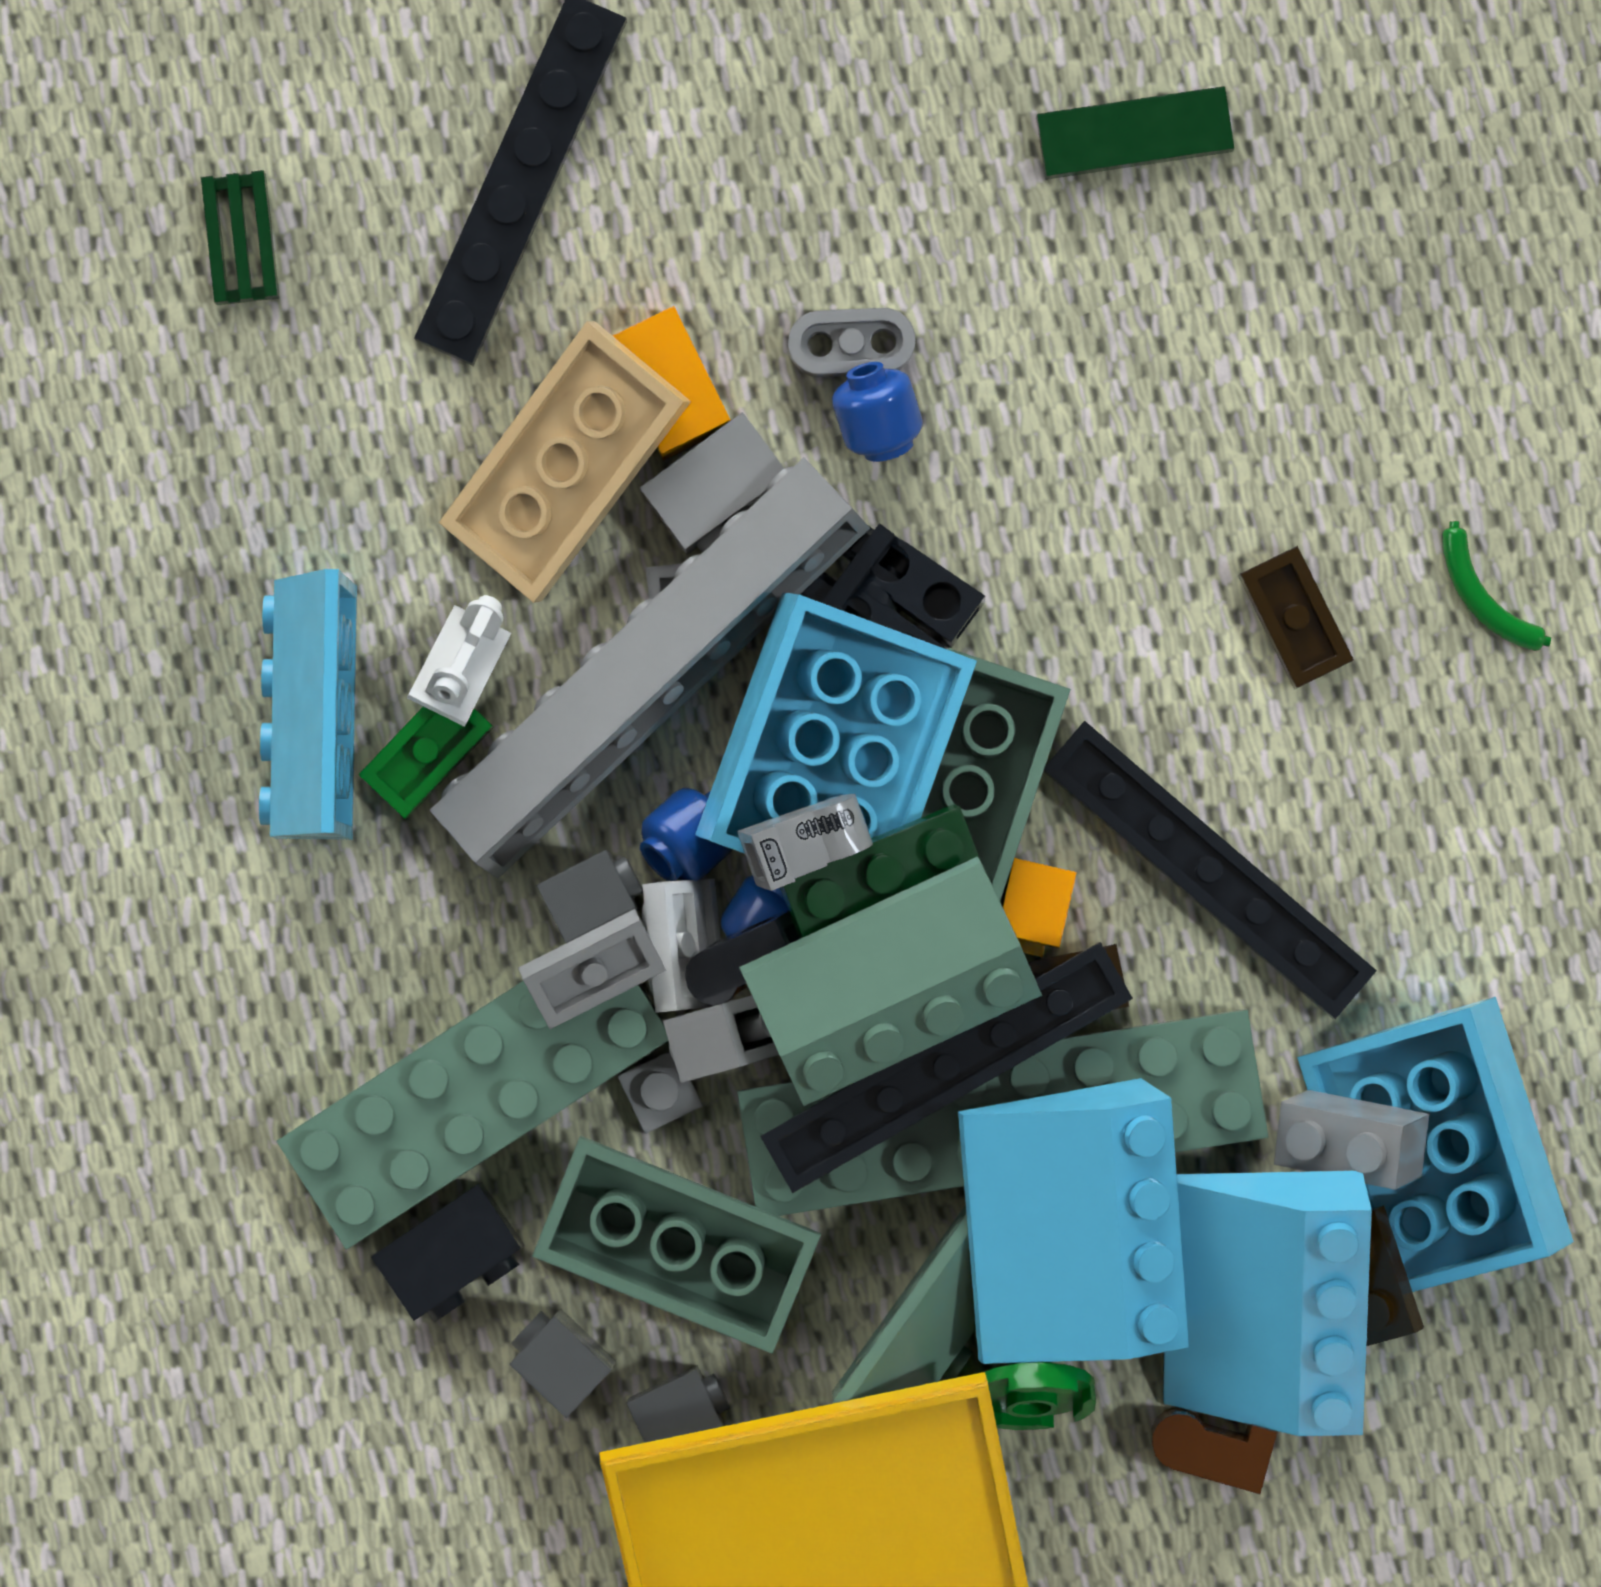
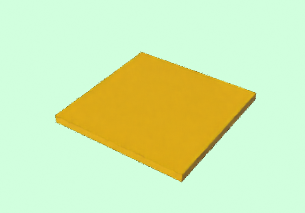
M985 1372L599 1452L600 1465L628 1587H1029Z

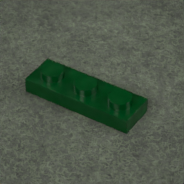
M950 805L871 838L873 845L843 859L829 862L826 867L795 878V882L780 887L799 939L977 856L979 858L960 806Z

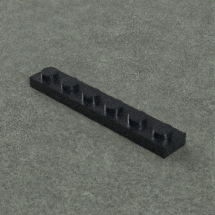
M588 0L564 1L414 339L417 342L474 366L626 26V17Z
M1086 721L1078 727L1045 766L1044 773L1332 1019H1336L1376 973L1377 970Z
M1098 942L1035 978L1042 996L848 1085L761 1135L762 1141L791 1192L798 1191L1133 999L1102 943Z

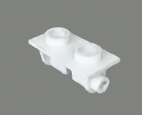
M487 595L481 596L478 600L471 601L466 610L454 605L407 699L465 727L511 635L510 632L500 628L503 622V614L501 612L502 606L497 599Z

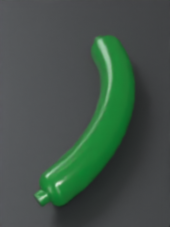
M1450 521L1449 528L1445 529L1442 533L1443 553L1451 581L1467 608L1489 630L1517 646L1532 651H1538L1542 646L1549 647L1552 637L1545 636L1546 633L1542 627L1515 617L1488 594L1474 570L1468 548L1467 532L1465 529L1460 528L1459 521Z

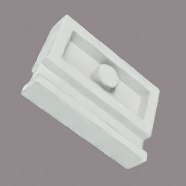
M715 879L642 884L644 895L642 908L643 924L666 969L661 974L649 979V986L654 995L655 1013L712 1007V1005L700 1002L692 995L687 987L685 972L686 966L692 957L721 939Z

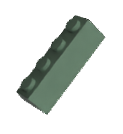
M978 856L739 967L803 1106L1042 996L1022 947Z
M580 1136L532 1257L773 1354L821 1233Z
M966 1204L833 1389L832 1398L834 1403L938 1382L941 1377L945 1380L957 1377L973 1352L964 1345L976 1330Z

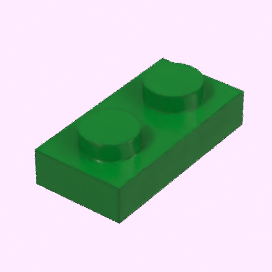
M423 706L358 775L403 818L408 819L485 738L494 726L475 708L464 727Z

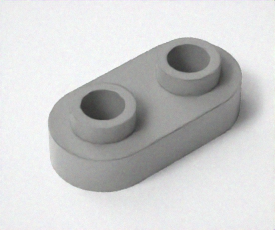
M890 308L809 312L794 323L788 338V349L792 362L801 372L812 377L846 376L847 372L852 368L868 362H881L885 369L900 370L910 361L915 348V332L911 322L902 313ZM878 332H888L894 337L896 345L891 352L880 354L871 346L872 337ZM815 335H825L831 340L832 349L826 356L817 357L808 350V342Z

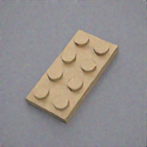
M586 321L438 523L533 603L541 602L691 401L598 323Z

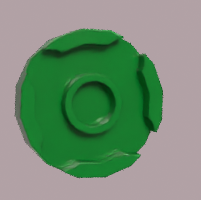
M1052 1362L1007 1363V1366L985 1371L998 1429H1048L1054 1427V1415L1073 1410L1074 1422L1085 1419L1095 1411L1094 1377L1084 1369Z

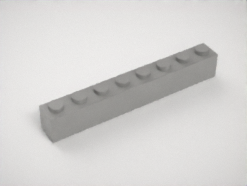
M804 457L794 467L791 466L783 469L771 480L767 492L747 511L735 514L725 523L720 537L701 555H694L680 565L675 572L674 580L654 599H648L640 603L629 615L627 624L612 639L591 649L583 658L581 668L562 686L554 687L542 695L534 707V712L515 730L507 731L499 736L491 744L488 756L471 772L451 781L442 792L441 800L430 809L431 813L478 866L498 879L772 621L782 592L800 595L862 537L870 527Z

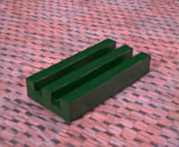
M251 171V174L240 175L239 173L226 174V177L218 178L214 176L201 177L214 303L216 305L279 299L265 171ZM253 188L263 276V286L252 287L242 198V189ZM220 191H228L238 289L228 290L217 194Z

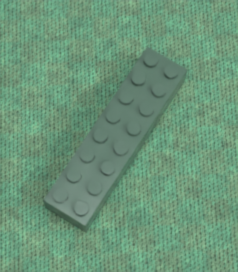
M1235 1010L1063 1038L794 1193L791 1192L760 1136L836 1092L803 1106L792 1081L738 1090V1101L755 1207L777 1216L963 1187L964 1178L958 1111L1142 1078L1171 1097L1175 1153L1269 1138L1248 1010Z

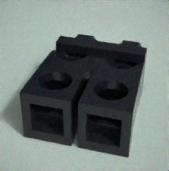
M880 523L875 530L870 527L862 537L842 554L843 557L850 561V564L837 581L823 572L800 594L946 649L944 646L898 613L902 610L928 629L931 634L952 648L985 603L984 594L907 542L895 536L894 533Z

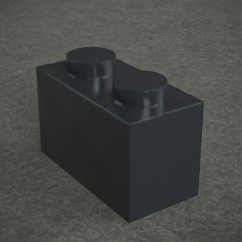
M481 1182L375 1253L371 1258L413 1321L428 1312L435 1323L466 1301L459 1290L481 1276L486 1285L489 1286L520 1265L513 1254L525 1245Z

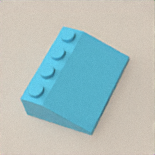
M323 569L274 580V596L265 595L263 599L264 634H273V659H263L261 689L263 697H272V723H262L260 755L262 761H271V787L260 788L259 820L261 825H270V837L276 839L353 840L357 586L339 569Z
M782 592L695 836L745 854L737 831L846 794L856 795L871 838L921 818L977 661L805 596Z
M1496 997L1440 1012L1297 1057L1307 1090L1429 1114L1422 1177L1396 1190L1366 1184L1371 1209L1383 1205L1385 1207L1412 1292L1546 1258L1574 1242Z
M1142 1078L958 1111L978 1360L983 1364L1125 1360L1188 1348L1171 1097Z
M1357 1171L1177 1174L1189 1347L1163 1352V1403L1249 1425L1254 1424L1295 1436L1363 1435L1372 1213L1363 1173Z

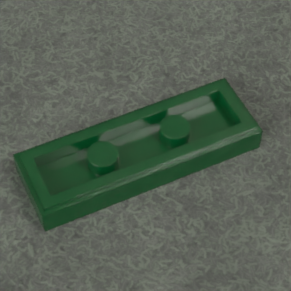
M1225 86L1046 112L1036 116L1045 180L1230 153L1235 148Z

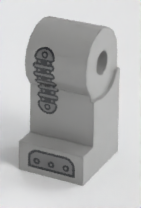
M846 794L827 799L737 831L756 885L770 891L795 882V878L826 867L829 862L854 855L873 845L855 794Z

